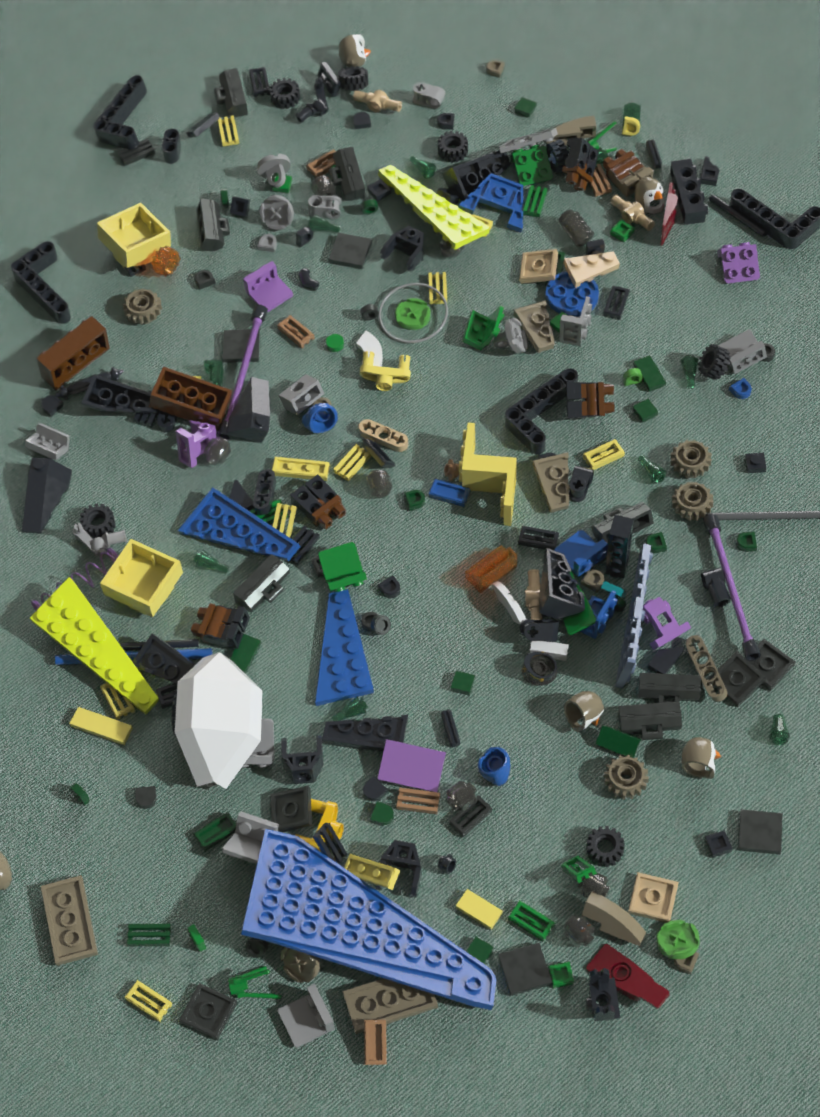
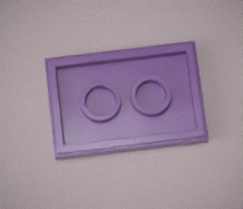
M386 739L378 780L438 792L446 752Z

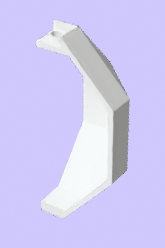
M220 652L202 658L178 681L175 734L197 787L206 784L209 787L220 785L226 789L261 741L262 690L234 662Z

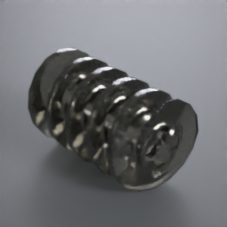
M566 210L560 216V225L576 246L582 247L594 237V232L587 226L586 221H584L578 211Z

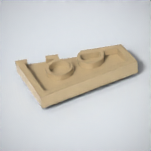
M614 251L564 259V266L575 288L585 281H592L598 275L603 276L619 269L620 264Z

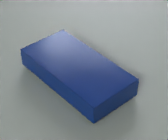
M438 479L434 480L429 491L430 498L462 507L465 506L470 494V488Z

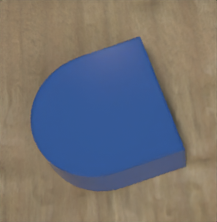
M745 378L729 386V391L738 399H746L751 394L752 387Z

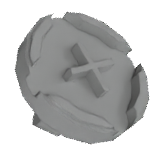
M273 154L267 155L257 163L258 174L261 177L267 178L269 184L275 188H279L285 183V173L291 167L289 158L283 154H277L278 156H273ZM279 175V179L275 182L276 176Z
M270 196L260 206L261 220L270 229L282 230L290 225L293 220V207L283 196Z
M514 317L506 320L505 332L498 334L496 338L493 337L494 346L497 348L511 346L518 354L525 352L528 347L526 332L520 328L522 326L521 322Z

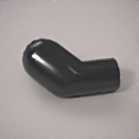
M307 268L301 269L298 274L301 284L317 290L319 282L310 278V270Z

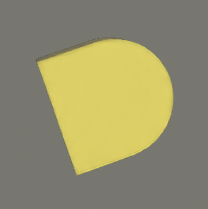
M625 116L622 134L628 136L638 134L640 122L635 118Z

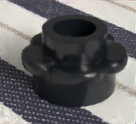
M451 854L442 856L438 861L439 871L451 874L456 867V859L452 858Z

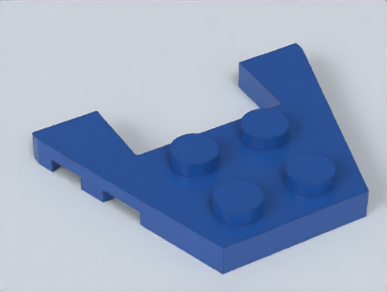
M491 173L478 185V188L473 193L471 192L464 202L462 201L459 204L460 209L473 215L478 202L511 213L507 228L522 232V184Z

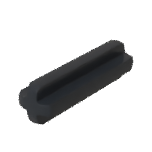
M653 139L647 140L646 147L654 169L661 168L662 160L656 142Z
M450 709L443 710L441 717L451 747H457L461 743L452 711Z

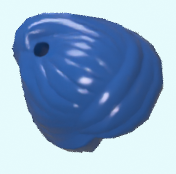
M328 403L313 405L302 417L303 425L313 433L326 432L332 429L338 421L336 409Z
M501 747L487 749L483 757L478 761L480 775L496 786L504 785L510 774V758L506 750Z

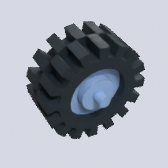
M559 139L546 144L548 160L552 170L556 173L562 172L563 166H566V158L569 155L567 146Z

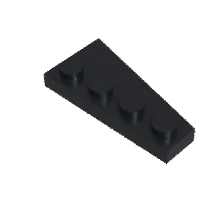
M153 633L132 661L136 668L176 684L196 665Z
M408 715L394 718L385 716L383 719L363 718L360 721H352V719L328 721L325 723L322 743L384 752L386 739L404 743Z

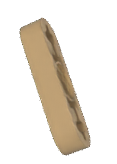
M369 419L360 422L359 433L362 437L374 440L376 443L397 452H403L408 448V438L405 434ZM387 433L389 436L382 439L379 437V434Z

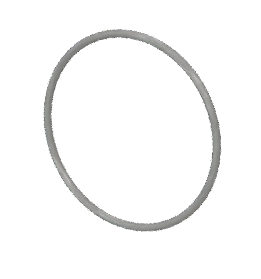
M423 283L404 284L393 289L383 299L379 308V323L383 331L396 341L403 343L422 342L432 338L443 328L448 316V305L444 296L430 285ZM414 285L428 287L438 293L444 302L445 317L441 326L433 334L420 340H402L391 335L385 329L381 320L382 307L387 298L403 287Z

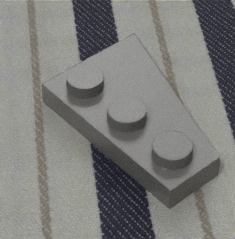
M552 128L510 139L499 146L500 152L515 151L527 145L531 147L537 145V142L540 141L544 143L550 142L558 134L557 129Z

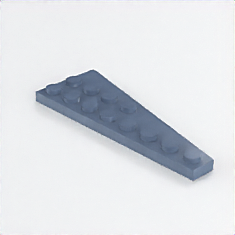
M643 544L639 552L615 687L622 689L626 682L629 683L631 674L634 673L636 667V656L639 650L638 640L642 633L640 625L645 616L643 602L647 590L646 581L650 573L648 565L651 563L653 553H650L651 545Z

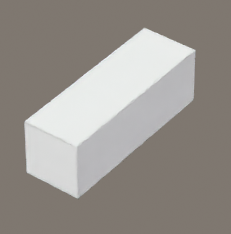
M531 641L530 653L544 652L556 660L566 661L568 644ZM538 655V656H537V657L549 658V657L543 656V655Z

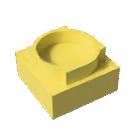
M142 203L97 222L98 239L113 253L114 258L123 267L128 268L150 263L159 258L160 252L171 248L170 231Z
M130 539L100 582L105 596L123 603L144 615L154 617L160 606L174 589V585L183 571L179 560Z

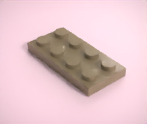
M82 875L41 886L56 965L59 966L99 955Z
M385 978L343 991L355 1034L364 1032V1020H386V1024L438 1008L435 994Z

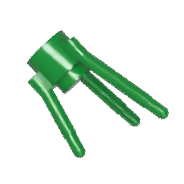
M616 121L607 126L588 143L598 150L599 144L597 140L616 124ZM617 148L599 151L598 156L615 151Z
M266 966L229 978L230 992L232 995L237 994L238 999L244 997L282 998L280 994L245 992V990L249 989L248 980L269 974L270 971L267 970Z

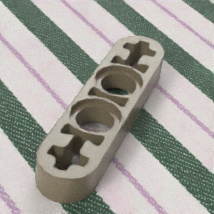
M693 635L686 641L687 650L699 675H701V680L710 698L715 702L723 701L727 696V689L703 639L698 635ZM694 643H697L700 651L696 652ZM701 657L708 658L705 664H698V660ZM709 672H714V673H715V676H714L713 679H711V680H706V679H705V676H706L707 673H709ZM714 685H716V686L718 687L719 692H720V693L717 694V695H716L715 690H714V688H713Z

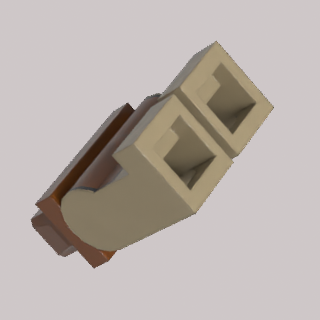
M620 149L615 154L616 160H613L611 157L603 160L606 177L614 183L625 197L635 193L636 185L642 178H653L654 171L650 167L646 168L638 157L634 156L632 151L627 153Z

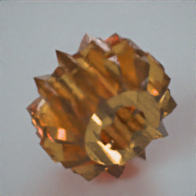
M168 246L160 247L159 251H156L155 256L152 257L151 265L156 273L166 277L172 275L173 271H176L177 266L180 265L178 262L181 258L174 248Z

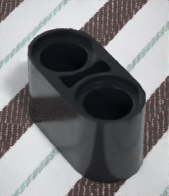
M174 128L165 131L162 143L164 160L169 164H174L179 160L181 150L179 132Z

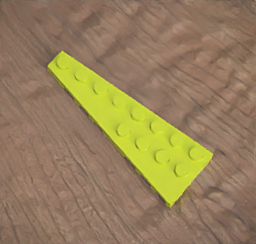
M389 165L379 169L378 176L388 186L393 187L397 195H402L406 204L410 203L413 206V211L425 222L431 224L435 232H440L443 235L442 239L449 241L452 244L451 248L454 250L489 234V226L450 203L444 197L434 193L431 189L426 188L407 174L399 171L396 167Z
M70 577L30 617V620L145 715L159 701L155 692Z

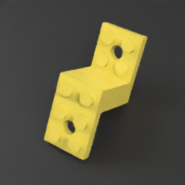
M468 423L467 430H463L461 461H459V482H462L463 487L470 488V491L503 493L500 502V518H504V525L511 526L517 458L475 455V423Z

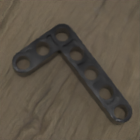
M132 76L93 124L94 131L100 142L126 149H134L139 145L134 128L123 125V123L147 94V88L142 76Z
M738 188L731 192L730 206L766 230V234L787 249L797 248L820 227V207L818 206L810 207L791 223L745 190Z
M45 241L15 260L11 264V270L15 281L58 323L65 324L71 319L67 302L38 275V273L55 263L58 259L54 244L50 241Z
M572 368L565 369L509 407L505 412L506 428L533 454L537 455L545 451L546 435L532 420L566 397V382H578V372Z

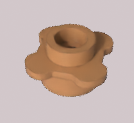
M449 459L448 464L444 467V475L452 481L453 478L459 476V464L453 463V460Z

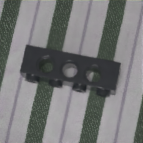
M692 159L671 161L670 175L674 189H676L684 225L705 222V217L708 215V206L704 204L705 197L704 192L700 190V178L696 177V165H693Z
M614 515L609 532L605 573L614 578H624L631 552L634 519Z

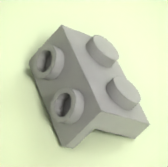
M38 423L36 433L25 441V447L50 459L57 460L68 451L70 437L54 428Z

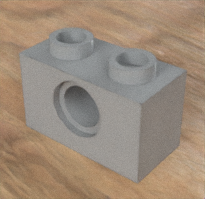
M305 374L279 394V397L286 410L298 415L323 396L324 392L317 379Z

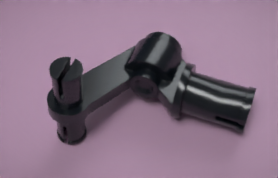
M317 78L314 84L317 100L312 104L307 103L305 108L295 114L296 119L300 123H303L311 115L321 114L323 116L329 110L321 78Z

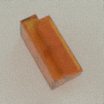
M500 545L466 570L465 578L479 593H482L494 582L517 567V554L510 547L505 549Z

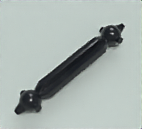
M111 367L110 373L103 372L98 374V376L118 381L124 371L123 369L118 370ZM92 377L73 383L68 388L63 387V385L60 386L59 392L55 396L67 400L69 394L75 395L86 391Z

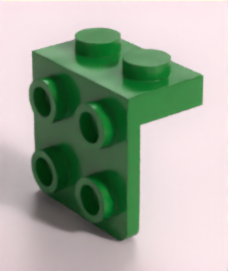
M535 145L524 151L523 149L513 151L509 157L511 164H515L519 183L523 187L553 178L545 146L539 147V145Z
M500 305L489 318L473 310L469 315L462 342L480 351L486 345L488 346L492 338H496L499 334L500 327L498 326L504 317V313H502L504 307Z
M354 542L322 550L318 553L330 591L334 590V593L345 590V586L352 584L353 587L364 584L363 581L367 580Z

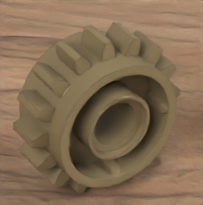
M150 289L135 290L124 299V314L134 324L143 325L150 323L161 314L162 305L160 297H157V293L151 292Z
M696 440L679 442L678 447L674 446L673 452H671V466H674V471H677L680 476L686 478L703 476L704 471H709L712 454L708 452V447H705L702 442L700 443Z
M697 482L681 484L680 488L675 489L674 495H672V508H675V513L679 514L681 518L698 520L702 517L704 518L707 513H711V508H713V494H710V489H707L704 484Z
M620 755L618 759H612L611 765L607 764L606 771L604 772V778H606L604 785H609L608 792H613L615 797L620 796L624 800L627 797L634 799L636 794L640 796L641 789L646 790V783L649 780V777L646 776L648 775V769H643L644 763L637 761V757L631 758L630 755H627V757ZM628 775L631 778L623 779L621 776Z

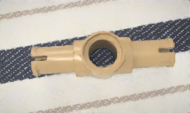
M355 90L353 94L354 101L366 103L373 112H380L381 109L400 112L402 109L401 101L389 99L382 90H376L374 93Z
M618 195L612 197L611 204L620 210L621 216L626 223L631 224L634 222L640 224L648 231L653 229L655 221L645 215L644 209L639 202H626Z
M531 569L528 571L529 586L525 590L526 607L531 611V619L542 620L543 615L539 613V570Z

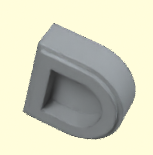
M272 234L261 236L257 246L258 250L275 252L277 247L276 237Z

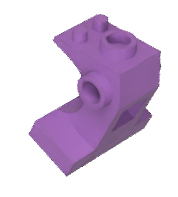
M191 420L192 433L182 428L176 430L180 462L190 468L197 465L196 457L211 449L217 441L215 425Z
M657 597L654 600H648L644 604V621L647 624L651 623L658 638L650 643L653 650L691 629L688 621L680 626L678 625L666 600L663 601L660 597ZM660 614H663L668 621V624L663 627L656 617Z

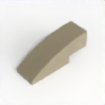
M595 116L578 118L556 127L558 134L553 137L552 141L546 142V144L560 139L567 145L568 138L595 137Z
M593 891L591 892L585 903L582 916L602 923L601 931L640 946L646 934L642 926L620 906L604 896L593 893Z

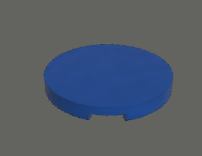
M565 271L557 274L555 280H550L547 284L546 301L551 309L558 314L564 312L568 316H581L586 296L590 297L592 310L598 303L599 291L594 280L590 282L585 281L575 288L569 274Z

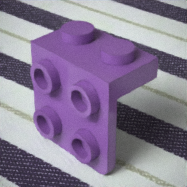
M750 242L740 243L736 247H733L732 244L724 245L717 251L718 258H722L725 283L753 281L760 278L756 244L750 245Z
M272 261L243 278L245 292L256 304L267 307L268 312L293 297V292L278 277L276 265Z

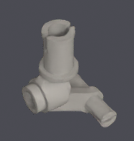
M77 523L74 524L73 535L77 540L80 539L95 556H100L102 552H106V549L112 544L127 542L125 530L109 534L105 532L101 538L92 539L80 523L78 525Z

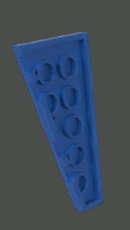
M215 488L209 491L178 530L183 535L265 556L273 554L278 559L289 561L300 548L297 542Z
M348 589L329 593L315 701L316 706L374 693Z

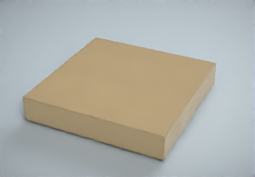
M557 249L523 252L519 279L521 284L555 280L558 259Z
M637 872L628 913L666 923L669 922L679 882Z

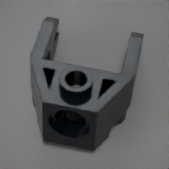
M408 226L392 234L380 252L382 254L381 258L387 259L393 250L397 249L411 256L406 265L408 266V271H413L419 262L423 261L424 232Z
M316 735L317 752L288 754L287 739L281 738L283 768L294 784L314 783L324 765L322 735Z
M394 840L388 847V850L381 856L380 863L412 869L414 879L411 897H417L423 871L416 845L414 843ZM375 885L376 890H381V886Z
M603 968L601 971L594 969L589 972V997L586 998L587 1011H591L594 1021L620 1019L615 978H610L609 970ZM603 999L607 1002V1005L600 1006L596 1001Z

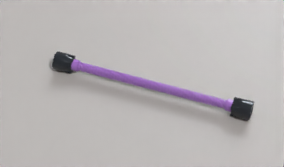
M255 305L252 312L251 321H253L249 340L226 419L220 425L217 437L224 441L232 439L231 435H227L228 419L239 400L259 326L265 321L268 312L267 307L264 305Z
M709 514L703 518V523L706 531L714 541L744 638L742 648L745 659L747 661H754L761 657L757 642L751 637L719 536L721 527L718 516L716 514Z

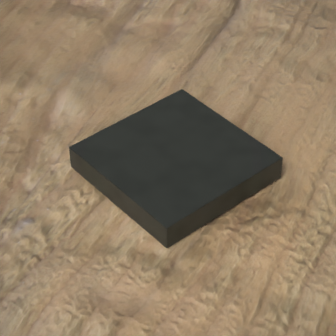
M338 233L329 257V263L363 269L372 239Z
M251 329L224 330L223 363L242 362ZM260 329L257 333L250 362H259Z
M763 639L758 644L761 657L749 662L766 677V680L761 685L771 691L791 670L796 661Z
M737 651L718 669L719 675L727 689V697L738 707L766 680V677ZM715 673L709 678V680L714 678Z
M309 786L271 794V822L279 824L278 832L283 833L312 826L311 788Z
M741 809L738 850L780 855L783 813Z
M540 943L499 954V960L511 996L552 985Z
M199 983L181 1015L179 1023L218 1041L238 1002Z

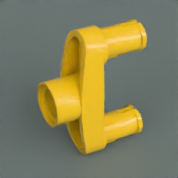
M311 798V811L323 814L317 831L324 823H330L340 840L344 825L336 822L338 814L337 803L331 801L323 802ZM295 834V836L300 837L321 852L314 838Z

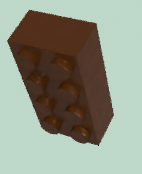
M93 316L83 320L78 327L70 330L65 337L56 341L52 347L43 351L37 357L41 378L55 391L59 389L60 386L64 385L110 349L106 328Z
M163 366L150 395L149 407L189 421H199L215 425L216 430H219L231 402L232 390Z

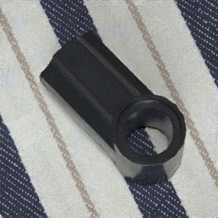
M716 568L701 572L702 584L705 589H708L714 606L723 607L730 603L731 597L725 585L722 569Z

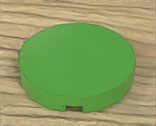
M410 298L405 302L402 301L398 304L395 311L397 323L407 330L423 328L428 324L431 315L427 303L418 298Z
M684 920L669 921L661 927L657 934L658 948L668 958L676 960L686 959L698 950L700 944L699 932L693 924L685 923Z

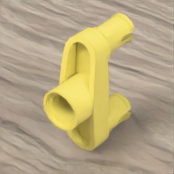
M368 351L363 352L360 376L376 382L378 390L389 391L392 389V384L405 383L410 380V356L406 355L404 361V355H400L398 368L373 366L375 354L370 351L368 358Z

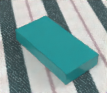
M605 581L601 586L602 589L610 593L612 590L616 591V595L624 599L626 597L627 591Z

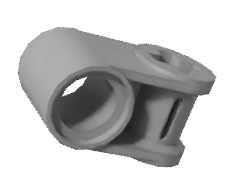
M423 82L413 85L414 95L412 100L415 104L432 109L440 107L445 96L444 89Z
M313 195L308 200L309 215L312 218H339L341 214L339 210L341 199L337 196Z

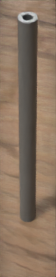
M820 511L707 513V515L716 514L719 520L820 518Z

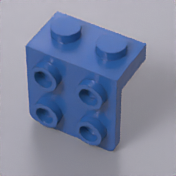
M579 530L556 547L554 551L565 555L571 571L579 577L607 556L608 543L604 539L596 543L583 530Z
M612 590L607 601L592 595L589 603L596 621L595 624L580 632L594 639L597 638L599 633L603 634L607 626V619L612 618L616 609L614 608L618 600L615 598L616 591Z

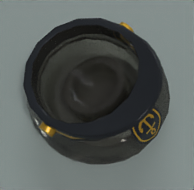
M531 652L524 658L521 671L523 678L528 683L536 686L547 685L557 677V664L551 655L544 652Z

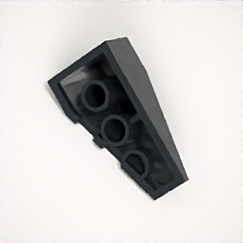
M498 150L452 167L442 173L447 187L461 199L466 200L471 192L473 193L478 188V185L491 173L499 176L511 162L506 152L501 153Z
M95 374L81 405L99 411L158 413L157 409L149 407L151 393Z
M251 377L228 419L227 435L262 443L269 432V381Z
M31 459L22 533H42L52 516L51 513L56 505H59L64 492H67L70 486L71 469L52 459Z
M546 548L539 593V613L547 617L559 619L583 612L585 610L584 595L576 587L578 582L570 574L571 568L565 555Z

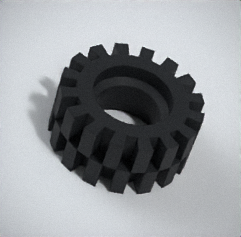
M351 66V68L345 67V69L339 70L338 78L341 82V86H339L341 89L347 91L349 89L350 91L356 89L358 91L369 85L368 71L364 67Z
M283 78L282 81L277 79V82L274 81L273 85H270L271 102L277 108L281 106V109H284V107L290 109V106L294 107L295 104L299 103V85L295 80L291 82V78H288V80ZM289 92L287 95H281L280 93Z
M450 131V134L445 132L444 135L438 138V155L442 160L445 158L446 162L450 160V163H453V160L459 162V159L462 161L467 156L468 140L466 136H463V133L459 134L458 131H455V133ZM450 145H457V146H459V147L453 148V149H452V148H448V146H450Z
M711 344L705 348L706 351L702 352L703 356L699 357L701 361L698 362L700 366L698 370L703 376L717 380L721 378V375L724 376L725 370H728L727 365H730L728 360L731 359V356H729L730 352L727 349Z
M96 503L95 507L89 505L88 510L85 508L83 510L84 513L81 512L80 524L91 537L101 538L105 532L108 534L109 532L113 533L116 522L113 512L108 506L105 507L104 504H101L99 507L98 503ZM95 518L105 519L101 525H91V521Z
M600 826L598 830H592V834L590 833L586 846L589 859L592 858L594 864L598 862V866L605 864V867H609L610 863L613 866L616 864V861L619 862L624 853V838L621 837V833L619 831L616 833L615 828L609 830V826H605V829H602V826ZM602 840H608L613 844L614 848L609 853H603L598 849L597 844Z

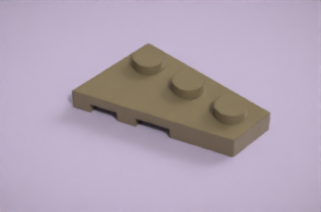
M546 301L515 309L513 314L521 322L522 329L526 332L527 337L538 353L553 349L555 345L552 328L549 324Z
M568 452L534 460L532 465L550 513L568 509Z

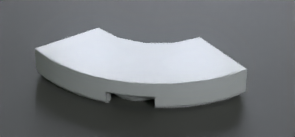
M365 331L357 341L356 346L362 352L368 351V358L370 351L375 354L373 366L381 367L383 362L381 345L371 333Z
M494 582L492 586L498 600L508 610L513 621L521 624L526 618L519 604L511 594H508L510 591L501 582Z

